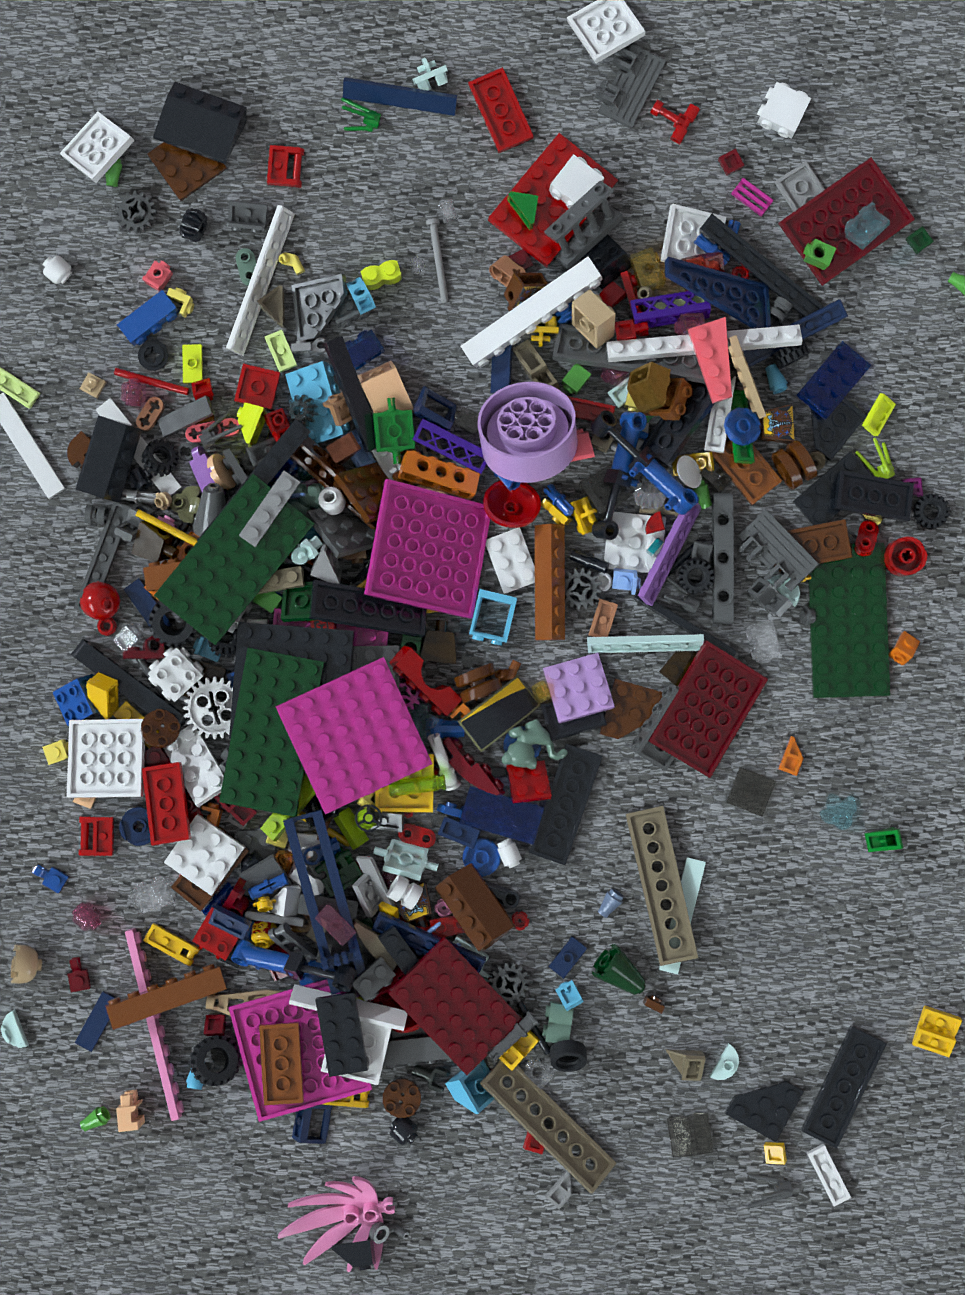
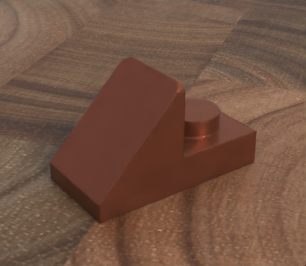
M350 432L328 445L326 449L335 463L343 465L361 447L353 433Z

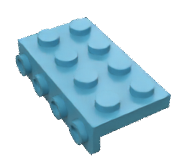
M324 361L285 374L298 421L311 431L308 436L317 444L339 438L350 430L349 422L342 426H336L330 408H326L322 404L328 400L329 396L340 393L339 386L333 378L335 375L333 367Z

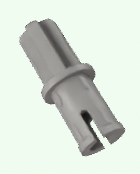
M124 488L120 500L134 501L136 504L139 502L155 504L156 493Z

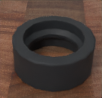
M563 1040L553 1044L550 1048L551 1066L562 1072H573L584 1068L587 1064L585 1045L575 1040Z

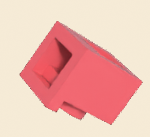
M162 260L160 263L154 261L146 275L142 277V280L160 292L165 288L173 275L172 271L169 270L171 266ZM157 271H161L159 276H155Z

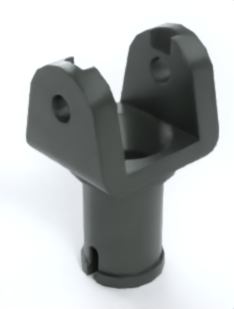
M415 1065L412 1076L428 1081L429 1089L443 1093L444 1087L433 1083L436 1073L449 1076L450 1071L440 1066L430 1070L420 1065Z

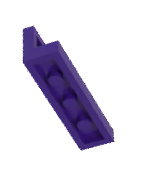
M690 291L630 300L634 324L648 322L649 328L707 319L710 317L711 305L705 300L703 303H696L693 301V298L697 295ZM682 299L686 303L684 306H677L674 304V301ZM663 302L667 306L665 309H658L655 307L656 303ZM644 305L648 309L646 312L637 313L636 306Z
M425 419L421 420L412 439L413 441L482 474L487 463L483 458L480 447ZM421 430H424L431 434L432 439L423 441L418 436ZM442 439L448 442L449 448L439 449L435 440ZM458 447L464 450L466 457L460 459L455 457L453 449ZM476 456L483 460L480 468L472 465L470 457Z

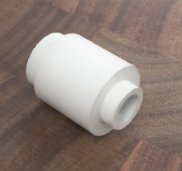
M511 838L497 844V850L504 866L512 868L520 864L519 860L522 857L516 843Z

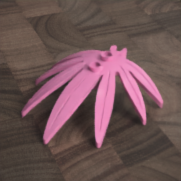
M358 1176L352 1177V1181L356 1186L341 1181L325 1182V1186L349 1195L338 1193L315 1194L288 1203V1208L306 1205H336L327 1206L302 1216L284 1228L278 1234V1239L342 1221L329 1229L315 1242L304 1257L303 1265H306L335 1245L360 1223L362 1225L353 1242L366 1241L371 1227L377 1222L384 1223L383 1212L386 1214L395 1213V1206H388L393 1204V1197H387L383 1201H378L377 1192L371 1182ZM373 1241L376 1260L374 1268L377 1270L383 1243L376 1244ZM348 1263L347 1271L350 1272L353 1267Z

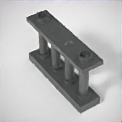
M602 181L595 184L544 231L548 237L559 243L561 251L555 258L567 269L574 266L624 220L620 212L609 206L606 198L614 191ZM600 204L603 212L595 219L593 210ZM587 217L589 225L581 231L579 223ZM573 230L575 238L567 244L565 236Z

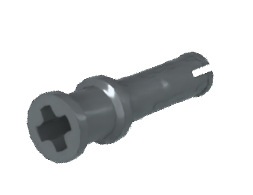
M529 1011L519 1023H515L514 1029L487 1053L494 1062L521 1037L528 1036L527 1033L534 1026L540 1024Z

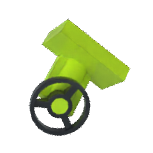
M366 804L361 806L355 815L348 807L333 819L354 850L369 840L364 831L372 832L379 828L383 817L378 807ZM370 807L375 808L379 812L380 822L375 819V815L371 812ZM376 824H378V826L375 827L374 829H370L371 827H373V826H375Z

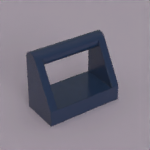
M424 386L414 405L412 415L421 420L425 419L448 431L451 430L457 405ZM427 396L448 408L445 418L425 407Z
M320 1104L296 1111L292 1138L298 1143L325 1144L327 1142L332 1105ZM312 1109H324L320 1137L308 1136Z

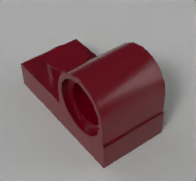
M148 637L143 642V651H140V647H128V651H123V659H164V643L161 644L159 638ZM151 640L156 641L158 644V648L155 651L149 648Z
M239 878L222 907L243 917L250 902L243 895L246 891L243 889L246 880Z

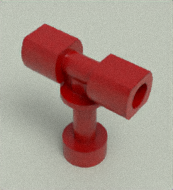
M657 99L650 113L656 117L660 114L674 122L673 127L676 129L670 140L680 145L687 134L686 129L690 123L694 122L700 109L690 104L684 114L680 113L678 116L664 108V103Z

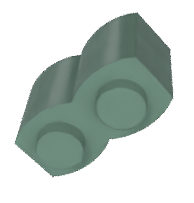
M550 1001V1006L546 1005L545 1017H548L547 1025L543 1024L542 1030L545 1042L557 1043L570 1039L574 1008L567 1011L562 1002Z

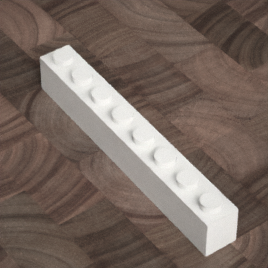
M585 258L461 345V348L473 366L476 368L478 366L480 368L485 366L489 362L488 359L494 355L496 357L501 355L505 351V347L518 343L521 340V336L537 329L536 326L541 322H548L552 319V315L555 312H562L569 306L568 303L576 300L588 289L591 288L593 290L601 284L600 281L603 280L602 276L590 258Z

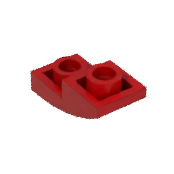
M612 281L598 295L607 306L613 309L615 305L626 297V291Z
M283 408L263 415L276 442L290 426Z

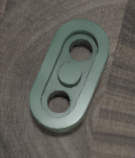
M243 248L236 254V263L242 283L249 286L251 279L246 278L249 273L253 274L257 263L254 253L250 249ZM244 255H248L247 260H242Z

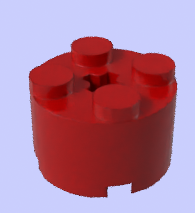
M906 536L889 543L884 553L885 567L890 573L900 577L909 576L920 571L927 561V552L922 542L917 538ZM905 553V556L908 557V559L904 560L902 554Z

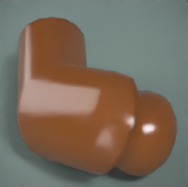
M512 660L509 668L499 669L495 672V678H499L500 682L512 680L516 676L521 663Z

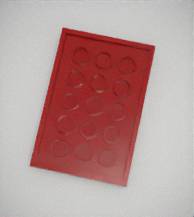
M558 133L511 190L513 192L538 196L533 229H528L507 201L508 194L488 217V221L546 268L561 251L559 243L548 237L544 231L569 209L565 202L561 199L557 200L551 195L549 188L552 181L573 154L577 157H582L591 168L598 169L604 177L603 183L613 188L618 182L617 178L560 133ZM585 217V218L579 223V226H580V227H581V226L584 224V222L587 220V217ZM573 230L565 236L567 243L574 236Z

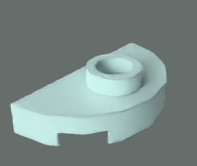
M775 575L768 582L773 586L783 575ZM789 577L776 590L788 598L795 607L799 602L800 590L799 586L795 587L792 591L785 586L791 579Z
M14 1009L3 1020L1 1026L2 1036L7 1043L18 1048L27 1047L29 1045Z
M729 1043L710 1074V1078L725 1080L737 1071L739 1057L735 1048Z

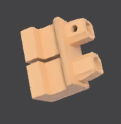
M128 1090L120 1096L121 1104L116 1108L118 1132L138 1130L145 1123L144 1115H138V1106L141 1105L143 1099L138 1100L137 1090Z

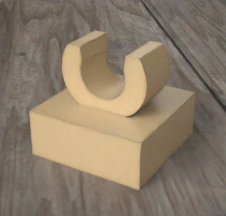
M88 372L80 390L98 399L106 381Z

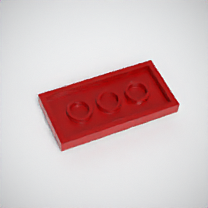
M503 67L468 82V86L498 153L533 139L532 131Z
M175 762L142 768L151 846L191 840L182 763Z

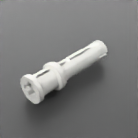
M435 733L436 736L431 734L427 739L440 767L439 775L444 780V788L446 791L454 790L461 785V781L457 779L455 769L448 762L449 759L439 733Z

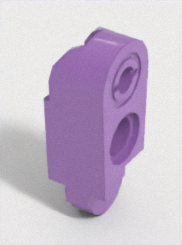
M199 445L191 450L193 460L189 463L203 492L205 486L215 482L210 476L211 468H207L209 456L204 448Z

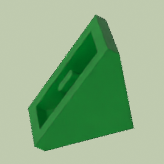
M511 191L508 193L507 201L528 229H533L538 196Z
M892 827L864 833L868 852L904 848L900 829Z

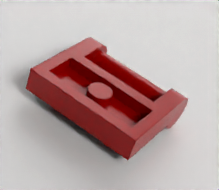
M270 145L267 185L301 188V163L305 149ZM289 155H294L293 179H287Z
M79 816V822L81 823V849H79L78 855L113 856L114 817ZM89 823H93V849H88Z

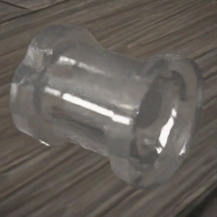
M453 199L444 200L437 205L441 209L444 224L459 219L453 206Z

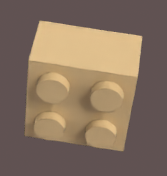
M589 289L572 302V325L596 349L614 337L615 311L612 307L607 306L598 294H594Z

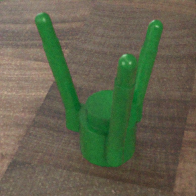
M341 98V101L357 108L354 109L343 105L342 109L363 116V124H367L366 126L344 127L345 131L372 132L373 128L378 129L380 113L346 98Z

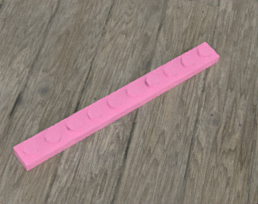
M136 928L125 931L139 992L141 993L147 990L146 987L150 986L151 973L145 967L144 962L147 961L145 951H141L140 943H142L141 933L137 932ZM159 1013L146 1018L170 1118L171 1121H174L182 1116L184 1107L182 1101H178L179 1086L173 1080L174 1066L168 1060L170 1050L168 1044H164L165 1030L163 1025L160 1026L158 1018L161 1017Z

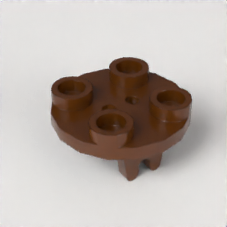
M156 709L144 717L140 731L142 738L147 744L155 748H164L176 741L180 731V724L172 713Z
M398 1078L391 1081L383 1093L385 1110L397 1118L413 1116L421 1103V1093L418 1086L406 1078Z

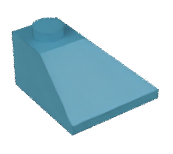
M484 1060L468 1075L460 1071L445 1083L454 1100L475 1114H479L495 1099L480 1085V1082L490 1072Z

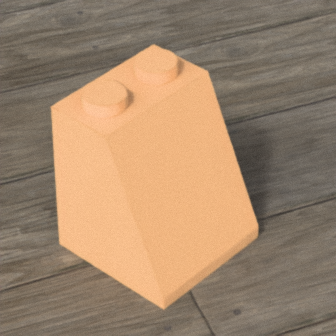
M388 361L358 375L373 413L388 410L387 398H395V405L398 410H413L414 407L392 361Z

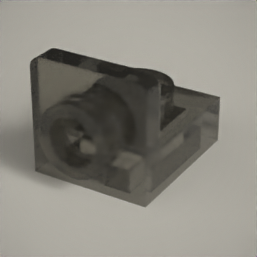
M704 468L700 472L703 479L719 493L732 481V478L721 469H718L716 472L714 470L710 472Z

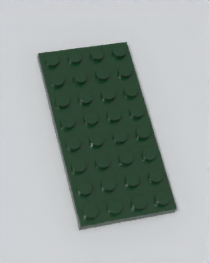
M254 474L251 475L154 594L158 600L214 645L221 640L314 526L311 520L287 502L256 547L241 538L239 534L271 490L267 484Z
M876 543L872 554L869 556L858 555L854 550L855 544H850L853 558L820 564L809 574L811 576V579L808 580L809 607L813 608L816 613L815 622L810 623L813 698L890 696L884 543Z
M247 648L219 802L293 817L297 816L305 770L275 706L321 686L325 662Z

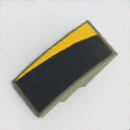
M517 675L457 722L480 752H482L541 705Z

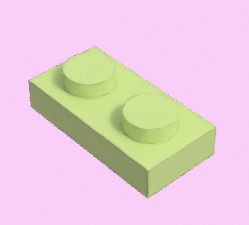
M283 330L265 336L280 373L297 366Z

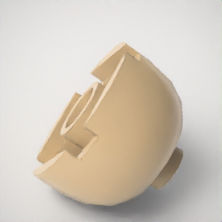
M15 944L13 951H16V956L13 957L11 964V978H13L11 983H27L36 976L37 971H41L42 959H38V954L34 948Z

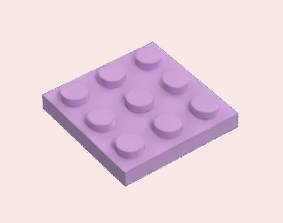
M599 653L543 668L559 724L615 708Z

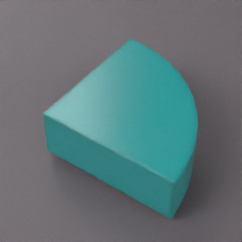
M656 538L646 550L647 553L652 556L663 544V541L660 538Z

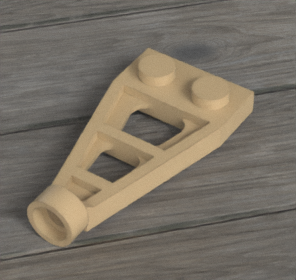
M263 989L212 994L207 996L206 1009L217 1010L231 1016L228 1008L229 1000L243 999L244 1002L282 991ZM216 999L219 1001L218 1005H215Z

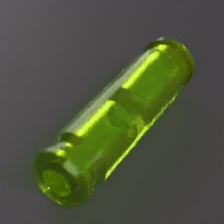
M443 774L441 776L434 775L403 779L389 784V793L392 797L394 795L401 796L446 789L445 775Z

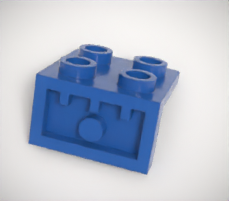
M93 674L77 678L53 691L67 726H69V720H83L90 715L99 713L87 697L86 684L90 678L94 677Z

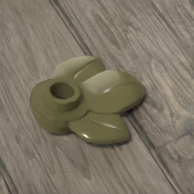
M189 486L181 494L172 496L170 507L174 512L178 513L180 520L185 523H194V514L197 513L200 498L198 497L201 493L200 487ZM181 500V505L176 506V502Z

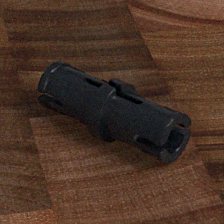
M573 549L571 552L570 560L585 565L587 569L592 568L605 574L609 568V562L598 559L591 553L588 555L576 549Z

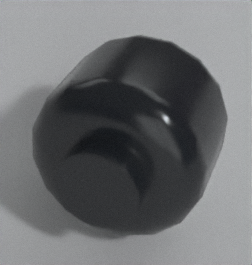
M408 1117L396 1118L389 1127L391 1129L390 1136L402 1146L407 1143L412 1144L418 1137L416 1134L418 1126Z

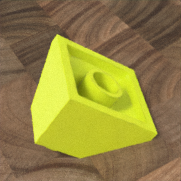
M244 403V406L239 408L237 417L239 425L243 426L241 431L245 442L251 446L257 443L265 423L263 415L268 413L261 406Z

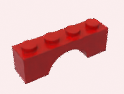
M403 646L389 662L393 667L392 671L397 676H402L406 680L405 684L410 689H415L419 693L418 697L423 702H428L432 706L430 709L436 715L448 716L462 699L450 686L428 687L423 681L421 674L424 660L411 647Z

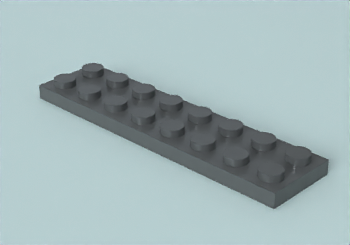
M564 324L559 326L553 360L632 372L638 367L654 362L670 369V378H684L686 381L705 383L696 355L608 362L607 342L596 349L574 326ZM614 333V337L607 342L617 341L616 334ZM636 335V339L650 338Z

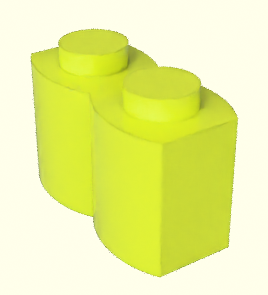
M396 260L385 261L379 266H368L360 271L368 290L378 289L384 284H396L402 279Z

